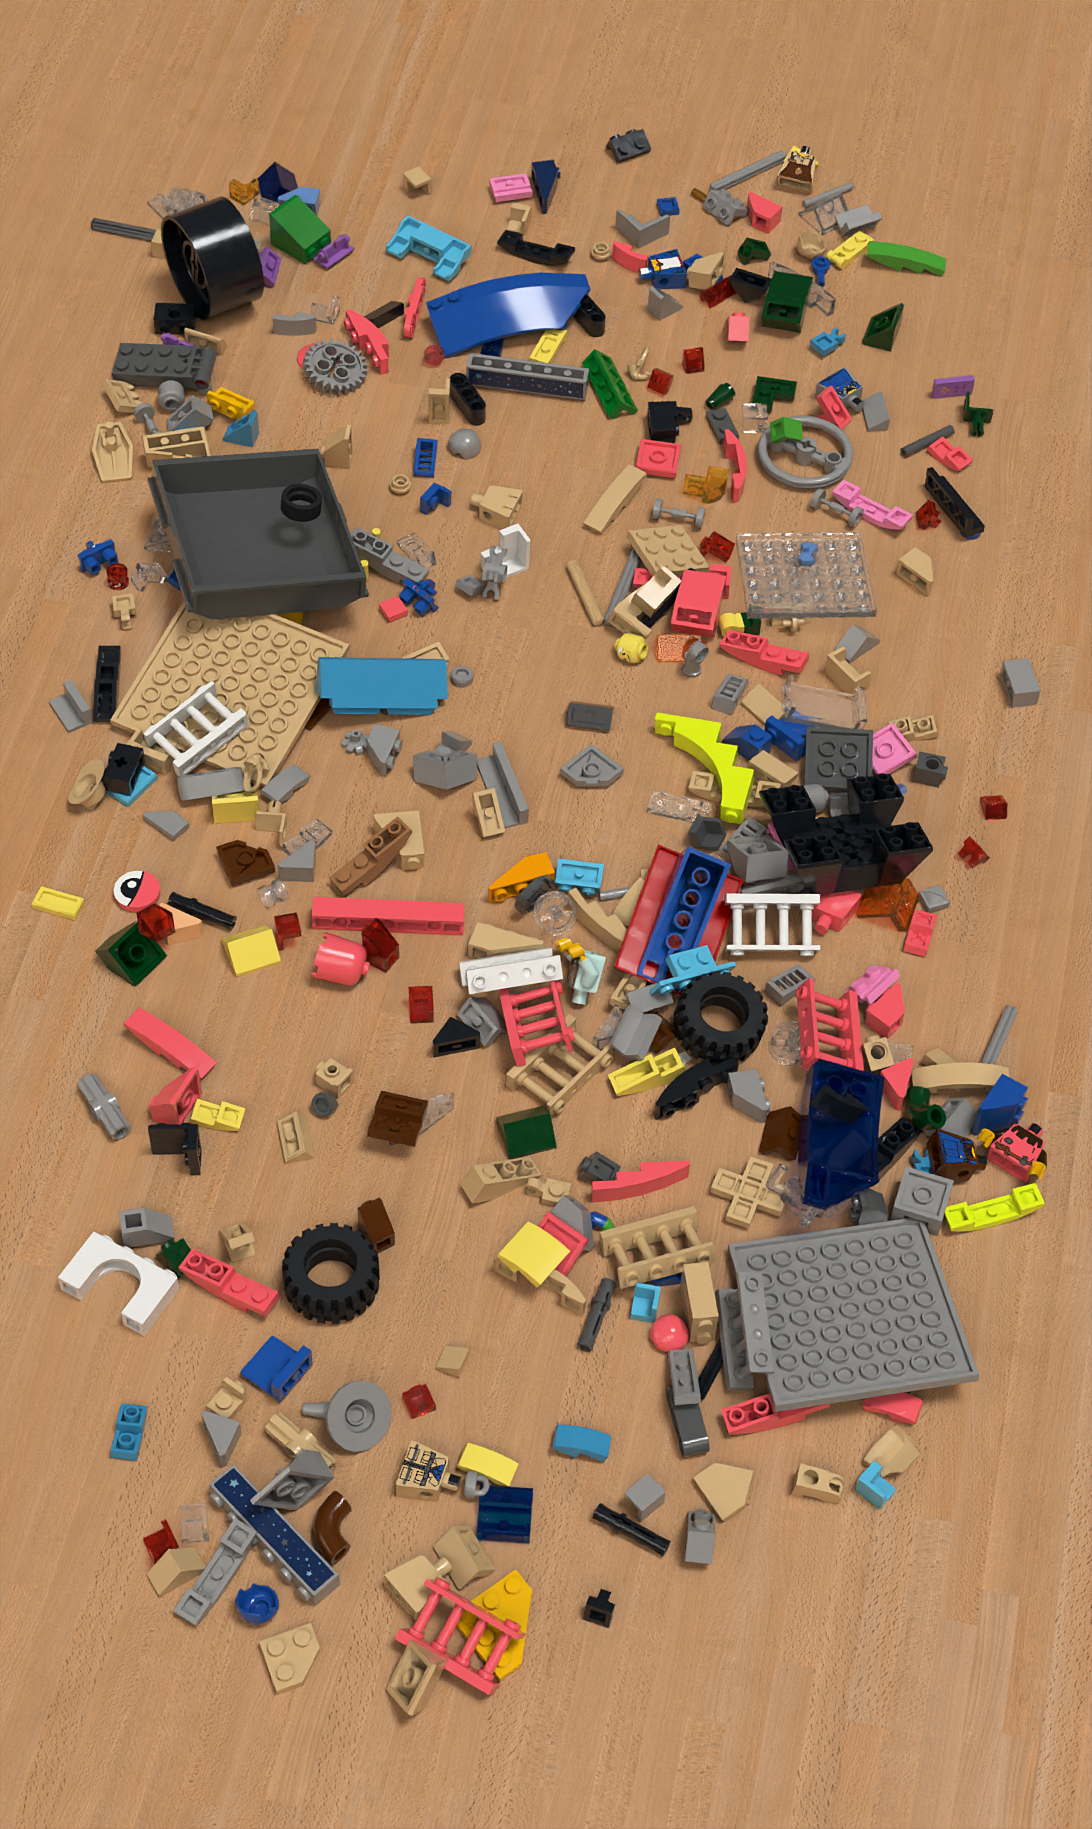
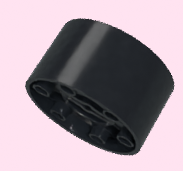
M220 196L163 218L161 223V239L171 276L184 302L196 305V316L198 318L206 320L262 297L264 276L256 244L244 218L229 199Z

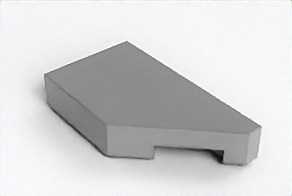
M173 811L145 812L143 814V819L173 841L189 828V822Z

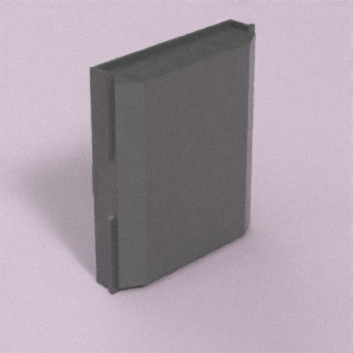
M319 449L152 460V477H147V481L161 527L165 528L175 559L173 560V566L188 613L192 612L209 619H224L339 609L360 598L369 597L366 587V574ZM293 484H306L315 487L322 495L320 515L308 522L288 519L280 509L282 491ZM302 500L292 501L294 504L303 506L311 504Z

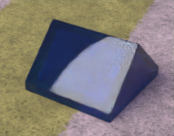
M276 162L257 178L263 206L278 205L279 196L298 188L295 175Z

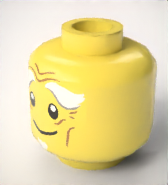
M625 633L616 640L615 650L619 659L631 663H639L647 656L648 644L642 636Z

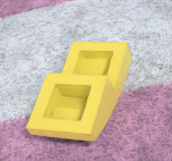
M197 1099L189 1123L215 1130L239 1131L245 1108L223 1101L220 1106Z
M467 1443L456 1467L465 1472H478V1475H483L488 1480L506 1489L509 1487L519 1463L492 1450Z

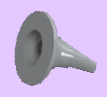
M363 1380L349 1382L336 1391L329 1402L304 1403L302 1407L303 1414L325 1419L327 1430L332 1440L341 1448L354 1452L369 1450L378 1444L388 1431L391 1420L390 1402L385 1392L376 1384Z

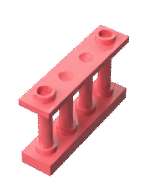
M809 977L796 989L802 1069L807 1070L816 1061L841 1068L842 1080L851 1084L864 1073L857 992L848 990L839 999L815 992L814 980ZM815 1002L836 1008L837 1018L817 1012ZM817 1022L836 1027L839 1032V1038L817 1031ZM818 1042L838 1047L841 1058L820 1052Z
M560 980L550 981L551 985L516 995L515 993L510 994L508 988L498 989L511 1050L517 1067L526 1064L524 1054H528V1051L565 1041L568 1052L573 1051L571 1041H574L575 1037L572 1027H567L560 999V994L564 993ZM551 994L554 995L553 1001L518 1010V1008L514 1009L519 1003ZM557 1009L558 1016L523 1026L522 1024H517L521 1022V1019ZM561 1025V1032L526 1042L525 1039L521 1040L527 1034Z
M436 1577L435 1580L426 1579L424 1585L432 1589L428 1600L414 1626H410L409 1629H399L395 1639L406 1646L410 1640L421 1644L448 1660L444 1669L488 1695L494 1694L500 1683L493 1680L495 1677L493 1673L512 1637L517 1640L523 1639L526 1633L519 1630L521 1625L508 1618L503 1621L449 1589L451 1584L439 1577ZM444 1596L456 1604L437 1640H433L431 1643L423 1638L425 1635L423 1631L440 1598ZM466 1609L478 1616L479 1619L461 1653L453 1656L446 1652L448 1649L446 1645ZM490 1623L503 1632L484 1668H480L478 1671L470 1666V1658L487 1625Z

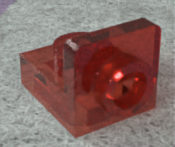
M713 531L709 537L705 536L699 545L701 547L700 553L704 557L709 552L722 561L727 562L731 557L735 543Z

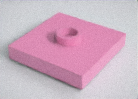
M893 722L873 734L872 770L876 775L881 773L890 774L917 757L914 749Z

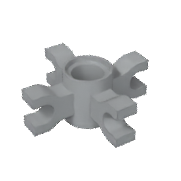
M491 546L489 551L491 562L486 561L483 568L482 580L488 581L482 597L487 598L488 591L493 590L495 592L494 599L498 600L500 599L499 583L504 584L507 576L508 566L502 564L503 558L507 554V548L502 549L501 555H496V546Z

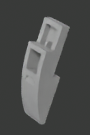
M358 527L351 533L359 558L368 561L370 567L395 583L400 584L402 580L404 581L408 578L418 586V582L420 580L424 581L429 575L428 568L392 551V544Z

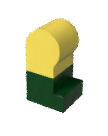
M757 607L749 608V611L744 613H725L718 619L723 637L728 630L756 636L760 635L762 621Z

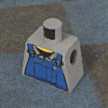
M846 367L817 383L815 398L826 387L833 386L846 410L851 407L854 411L859 412L863 408L864 402L861 400L863 387Z

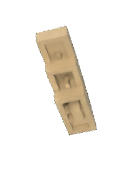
M629 464L598 500L583 522L584 526L603 535L611 520L615 521L622 508L628 506L647 473Z
M577 888L569 890L567 900L569 908L598 939L618 953L627 929L617 915L613 914L607 917L596 901L587 904Z

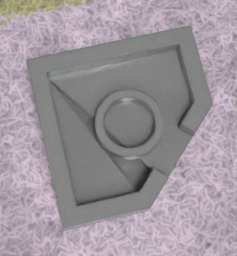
M590 744L560 769V774L575 786H609L623 775L624 768Z

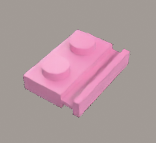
M526 173L489 179V186L493 197H495V202L530 198L533 195Z
M873 965L858 980L854 981L844 994L848 990L857 992L858 1002L864 1003L867 1001L868 1004H872L900 977L899 972L895 968L891 971L888 967Z

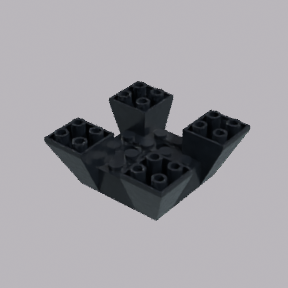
M881 773L875 776H858L847 779L849 815L841 814L834 817H819L816 819V808L803 785H791L790 787L769 788L759 791V795L810 894L821 895L900 884L933 851V846L919 822L891 825L904 802V796L891 774Z

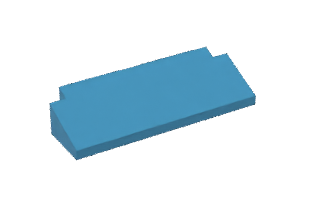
M318 657L315 692L321 698H329V705L335 714H378L381 708H386L389 714L430 715L434 709H438L437 699H448L447 661L445 659Z

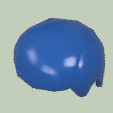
M254 1583L245 1591L240 1589L235 1599L239 1615L249 1624H264L275 1617L279 1610L278 1596L269 1586Z

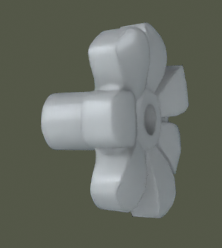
M361 730L349 731L345 734L346 739L342 740V746L346 748L347 752L353 753L355 750L357 755L363 754V749L367 750L369 735H362Z

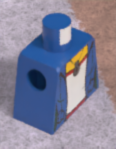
M674 249L650 256L648 258V268L639 269L640 280L651 279L653 287L657 289L686 288L687 272L678 250Z

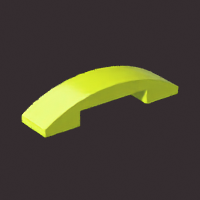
M1036 1183L1014 1188L1012 1193L1006 1196L969 1206L966 1202L948 1206L945 1209L944 1216L951 1231H973L1016 1220L1042 1208L1045 1203Z

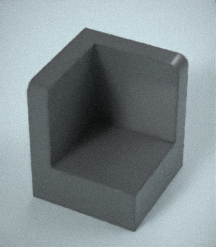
M696 816L688 831L694 848L715 851L719 850L727 835L721 819Z

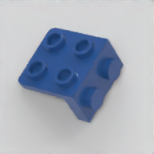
M792 711L780 721L771 715L766 719L764 731L773 736L772 743L798 761L805 755L806 727L816 726Z

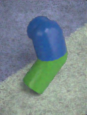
M596 1211L591 1212L592 1229L596 1225L602 1228L603 1231L615 1228L610 1218Z

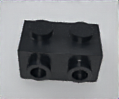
M632 129L622 136L619 134L609 138L610 141L606 145L607 150H612L617 163L651 151V146L643 129L637 131Z

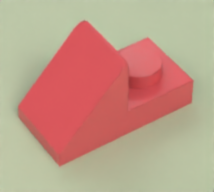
M833 386L826 387L816 397L817 402L822 408V411L816 416L817 418L827 420L841 430L852 420Z

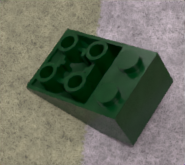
M774 271L761 317L763 327L801 333L813 277Z

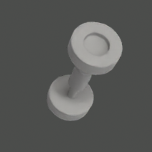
M142 403L134 409L133 414L136 420L140 423L145 422L151 434L165 432L158 431L152 420L155 411L151 404Z
M821 488L817 489L810 503L812 508L818 510L822 504L829 506V509L841 515L844 513L850 516L848 525L854 528L858 526L864 514L863 508L856 506L852 512L845 510L846 507L836 502L824 500L826 491Z
M656 498L652 519L659 520L661 512L671 514L673 517L686 519V517L696 519L695 527L702 528L706 508L699 507L697 515L687 513L686 510L662 508L663 499Z

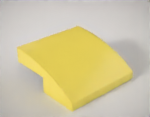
M527 1222L499 1252L497 1257L514 1273L519 1270L537 1288L570 1251L552 1235L540 1227Z

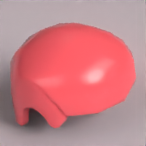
M666 1314L653 1322L649 1339L652 1340L656 1349L668 1353L671 1350L682 1349L686 1346L690 1334L682 1318L677 1315Z

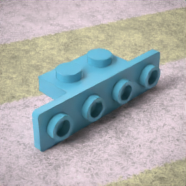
M707 945L671 954L665 960L673 978L659 981L650 992L652 995L658 993L666 995L677 988L684 990L687 984L693 979L697 980L699 975L706 974L709 976L710 972L719 971V974H723L724 971L731 972L737 965L734 961L716 966Z

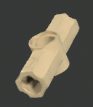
M281 1412L274 1414L265 1426V1431L283 1446L284 1451L292 1460L302 1450L317 1451L321 1453L333 1473L337 1466V1460L319 1446L313 1434L305 1428H298Z

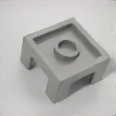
M905 1167L890 1221L904 1219V1216L928 1222V1233L938 1236L954 1180Z

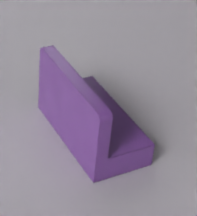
M267 246L258 253L263 270L264 284L270 288L275 284L282 258Z

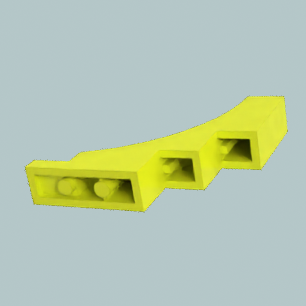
M656 713L655 734L673 736L674 746L693 755L712 774H715V780L722 797L720 819L728 823L742 824L754 785V769L736 767L738 746L720 743L722 723Z

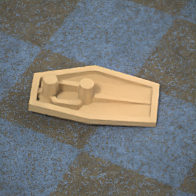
M106 422L104 424H97L92 454L102 483L132 480L133 444L122 423Z

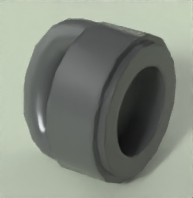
M323 1091L313 1097L311 1106L317 1115L325 1117L332 1114L339 1104L332 1093Z

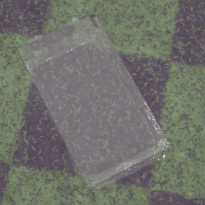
M791 674L787 681L782 684L781 694L784 695L782 711L785 713V721L822 728L863 730L867 723L865 687L857 686L853 694L796 684L795 675Z

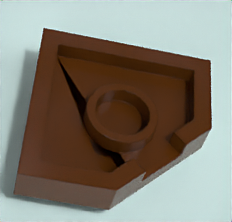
M240 840L216 846L217 854L232 886L276 872L275 865L267 849L261 847L256 849L247 846L246 842Z

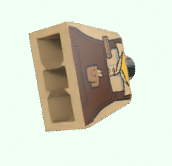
M802 146L799 153L791 151L778 173V186L808 193L813 192L816 157L811 156L812 149L810 147Z

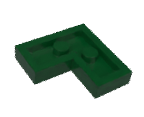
M757 376L752 410L772 412L774 399L794 401L797 381Z

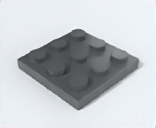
M806 727L804 785L819 784L826 791L847 792V779L858 776H872L873 730Z

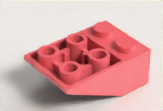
M684 569L671 619L672 631L715 638L726 576Z

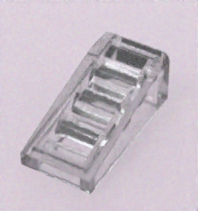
M415 533L396 541L408 559L426 568L436 565L434 551Z

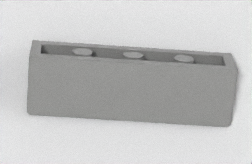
M502 742L493 743V755L477 759V767L487 790L495 788L504 828L528 823V807Z

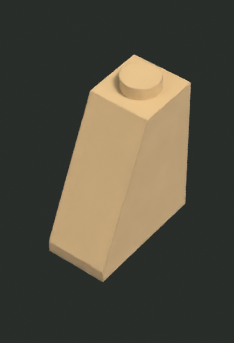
M419 810L374 814L375 833L379 832L397 816L412 830L409 839L394 858L400 868H425Z

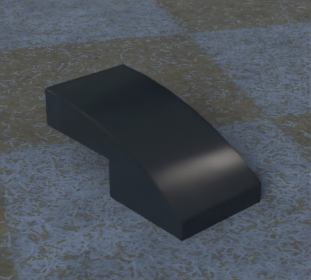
M825 1084L810 1102L811 1106L824 1114L850 1124H854L867 1109L866 1105L849 1093L842 1097Z

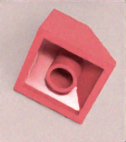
M193 1066L163 1087L159 1094L151 1099L149 1109L152 1120L167 1125L182 1124L194 1107L196 1100L202 1095L199 1069Z

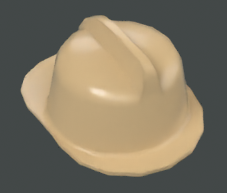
M93 759L81 769L68 795V801L71 804H81L88 810H94L98 802L104 797L105 787L101 779L105 767L101 759Z

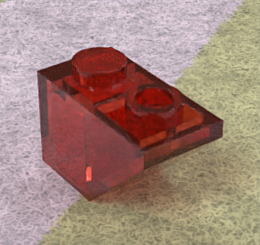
M375 918L370 924H366L361 932L362 946L366 949V962H370V965L387 973L400 958L399 943L380 919Z

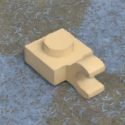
M133 593L112 596L114 616H121L123 630L131 629L130 615L136 614Z
M529 1178L526 1194L542 1197L541 1204L555 1207L563 1195L569 1196L571 1183L547 1178L546 1184H544L539 1179Z

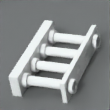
M213 681L201 686L193 696L157 724L151 725L144 733L148 748L157 742L175 759L173 766L178 776L187 775L249 726L247 713L240 708L237 712L232 713L215 697L217 693ZM206 703H209L226 719L219 726H214L198 711ZM192 716L209 734L198 740L181 723ZM174 729L192 747L186 752L180 753L164 736Z
M726 894L724 896L725 905H730V909H733V945L725 946V952H730L731 956H744V952H800V956H814V952L820 951V945H812V910H814V906L820 904V894ZM744 906H753V909L756 910V945H742V909H744ZM767 906H777V910H779V945H765V910ZM791 906H800V910H802V945H789L788 910L791 909Z
M551 947L458 962L461 985L468 986L469 994L563 979L560 955L553 956Z

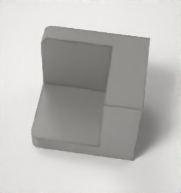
M647 1473L625 1492V1497L638 1509L637 1518L642 1522L664 1503L666 1492Z

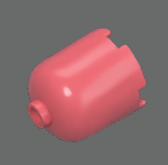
M325 932L323 938L327 940L325 944L320 943L314 965L318 966L317 972L313 971L311 976L343 986L355 985L359 982L362 975L367 976L370 962H366V949L357 942Z

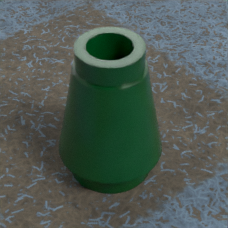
M729 383L720 384L708 399L705 400V403L710 410H713L732 401L735 391Z

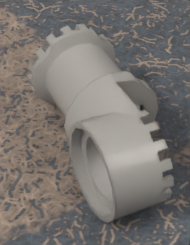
M700 641L694 642V645L691 644L692 648H688L689 650L684 653L685 664L683 665V674L685 676L688 675L689 678L690 676L694 678V676L697 677V675L701 674L700 664L709 652V648Z

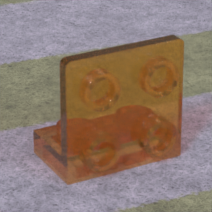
M909 878L904 879L900 884L866 888L856 915L858 918L890 917L899 932L907 931L920 896Z

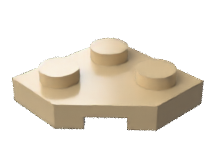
M309 1623L259 1641V1646L276 1694L279 1695L303 1686L314 1661H316L320 1653V1646L312 1624Z

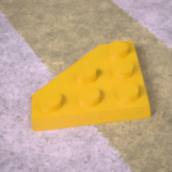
M515 1569L471 1602L503 1621L506 1618L515 1621L521 1625L520 1631L527 1632L532 1589ZM465 1609L456 1627L464 1638L468 1640L479 1617ZM490 1623L487 1625L474 1650L484 1664H486L503 1632ZM526 1635L523 1639L511 1638L493 1673L499 1683L522 1667Z

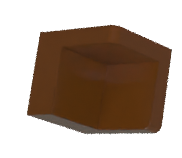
M656 1011L654 1014L661 1017L662 1021L651 1046L659 1052L675 1037L674 1027Z

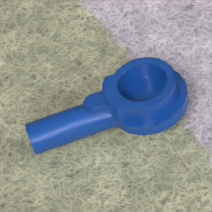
M822 256L814 258L811 262L813 271L817 275L818 287H824L825 275L831 265L830 261Z

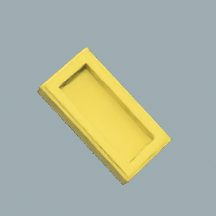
M41 886L32 902V908L76 921L85 902L84 898Z

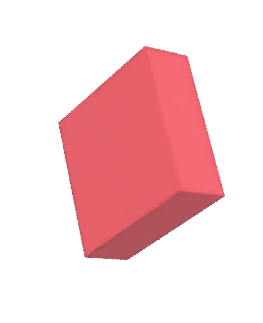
M398 596L379 603V609L388 622L408 615L407 608Z

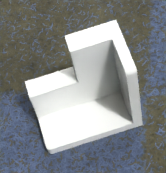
M519 524L500 530L499 546H496L495 554L501 555L502 549L507 548V554L502 561L503 565L508 566L506 578L528 570L530 568L529 537ZM490 549L481 552L480 567L482 570L486 561L491 562Z

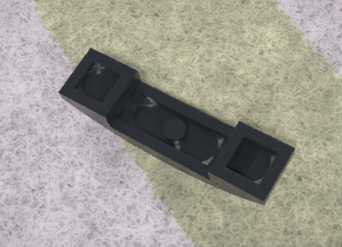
M505 230L497 241L501 248L514 256L544 265L566 263L575 252V247L557 243L552 248L524 241L523 234Z

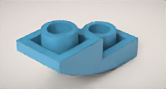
M121 1404L116 1421V1433L110 1451L111 1458L137 1461L145 1428L147 1406Z
M558 1424L555 1429L552 1449L575 1458L581 1453L604 1462L608 1458L611 1435L585 1427Z

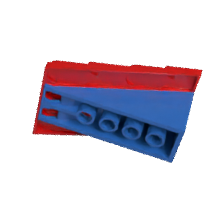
M658 844L613 968L655 984L659 981L673 978L665 960L671 954L707 945L714 961H716L733 909H730V905H725L724 896L726 894H739L743 879L728 874L731 864L688 846L681 853H678ZM677 988L672 992L681 996L683 990Z

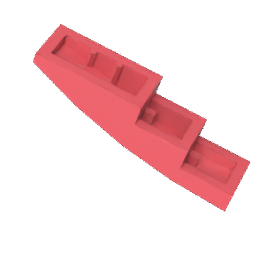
M140 1007L123 1024L158 1056L164 1055L178 1069L183 1067L188 1071L193 1066L199 1069L200 1081L217 1063L181 1033Z
M689 1160L640 1162L639 1171L616 1172L615 1181H592V1203L631 1198L666 1188L688 1178L690 1162Z

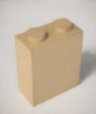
M709 1263L683 1264L680 1293L685 1321L690 1334L689 1343L705 1344L715 1340L719 1317Z

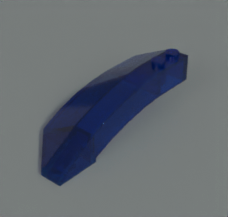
M822 1059L816 1061L809 1068L805 1082L798 1146V1181L802 1204L828 1210L879 1183L878 1134L884 1084L883 1076ZM824 1084L842 1097L849 1093L867 1106L865 1112L854 1124L832 1118L810 1105L812 1098Z

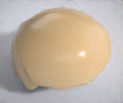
M804 231L800 233L797 249L802 256L814 259L826 252L825 239L820 241L817 232Z

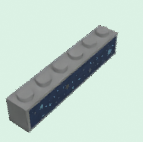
M470 353L466 366V376L473 386L585 400L588 389L589 368Z
M234 1464L209 1484L211 1494L209 1498L218 1509L222 1507L227 1512L226 1516L231 1523L236 1518L258 1532L252 1545L257 1544L262 1549L261 1554L268 1563L272 1564L274 1562L278 1566L279 1573L286 1582L292 1581L297 1587V1593L304 1601L310 1600L316 1606L340 1586L339 1574L276 1508L253 1505L250 1500L259 1490Z

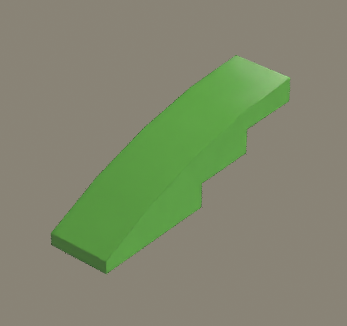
M869 241L867 244L866 257L899 272L903 267L919 274L924 269L938 276H942L945 272L946 258L928 251L886 242Z

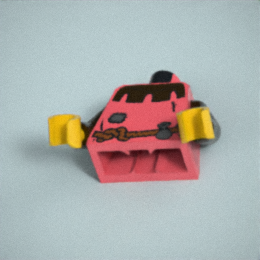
M1032 1123L1028 1129H1025L1019 1124H1015L1010 1129L1004 1128L995 1132L985 1128L981 1130L976 1140L985 1142L984 1147L986 1148L991 1145L987 1156L988 1160L1024 1183L1028 1182L1031 1174L1039 1176L1038 1179L1042 1180L1047 1170V1153L1043 1150L1045 1141L1040 1138L1043 1130L1039 1125Z

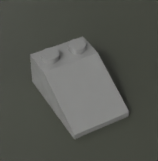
M302 1450L294 1456V1460L291 1463L280 1468L275 1473V1477L250 1501L253 1505L298 1510L335 1477L320 1452Z

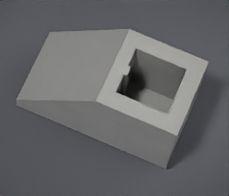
M374 724L367 739V752L380 775L386 777L389 769L394 767L396 752L400 753L403 741L400 740V730Z
M757 1069L728 1073L727 1089L731 1105L756 1121L765 1123L767 1113L770 1112V1103L768 1098H764L765 1084L763 1078H759Z
M563 1195L551 1213L589 1238L590 1240L584 1250L592 1251L594 1242L591 1212L573 1196Z
M146 1208L119 1212L124 1246L132 1248L163 1243L172 1238L175 1241L171 1216Z
M697 1509L694 1512L688 1511L685 1561L712 1564L715 1540V1514L703 1509Z

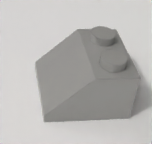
M769 835L727 839V847L735 874L743 879L744 882L756 883L757 880L765 879L772 881L777 880L779 877L787 876L789 852Z

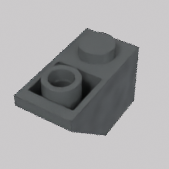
M856 1185L855 1194L851 1196L852 1207L848 1209L850 1222L857 1226L887 1221L888 1212L883 1194L863 1185Z

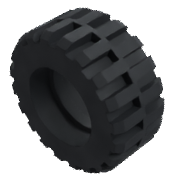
M719 971L710 972L709 976L706 974L699 975L697 980L693 979L687 984L679 998L673 1020V1027L676 1029L675 1035L677 1040L683 1041L681 1046L685 1051L690 1050L692 1052L691 1056L696 1059L698 1057L704 1060L709 1059L710 1062H716V1064L733 1057L738 1063L739 1059L744 1061L749 1057L750 1053H754L768 1023V1015L766 1014L768 1008L767 1004L762 1002L764 997L761 992H756L754 990L755 985L750 981L746 983L743 981L744 977L739 975L737 977L731 976L730 972L724 971L723 974H719ZM708 1006L724 1007L736 1015L741 1027L734 1031L717 1030L705 1022L700 1010Z
M330 1223V1226H323V1224L315 1225L316 1229L310 1230L308 1228L302 1231V1237L296 1236L291 1241L292 1247H287L284 1253L285 1259L282 1260V1273L286 1298L288 1302L292 1303L293 1309L297 1313L303 1311V1317L308 1320L316 1318L317 1323L325 1324V1321H332V1324H340L342 1319H346L348 1322L354 1319V1314H363L366 1311V1305H372L375 1300V1294L378 1293L380 1270L377 1251L374 1250V1244L371 1240L365 1239L364 1233L359 1230L352 1231L351 1226L344 1225L339 1227L338 1223ZM329 1260L344 1262L355 1271L354 1275L347 1282L332 1287L316 1284L307 1276L314 1266Z

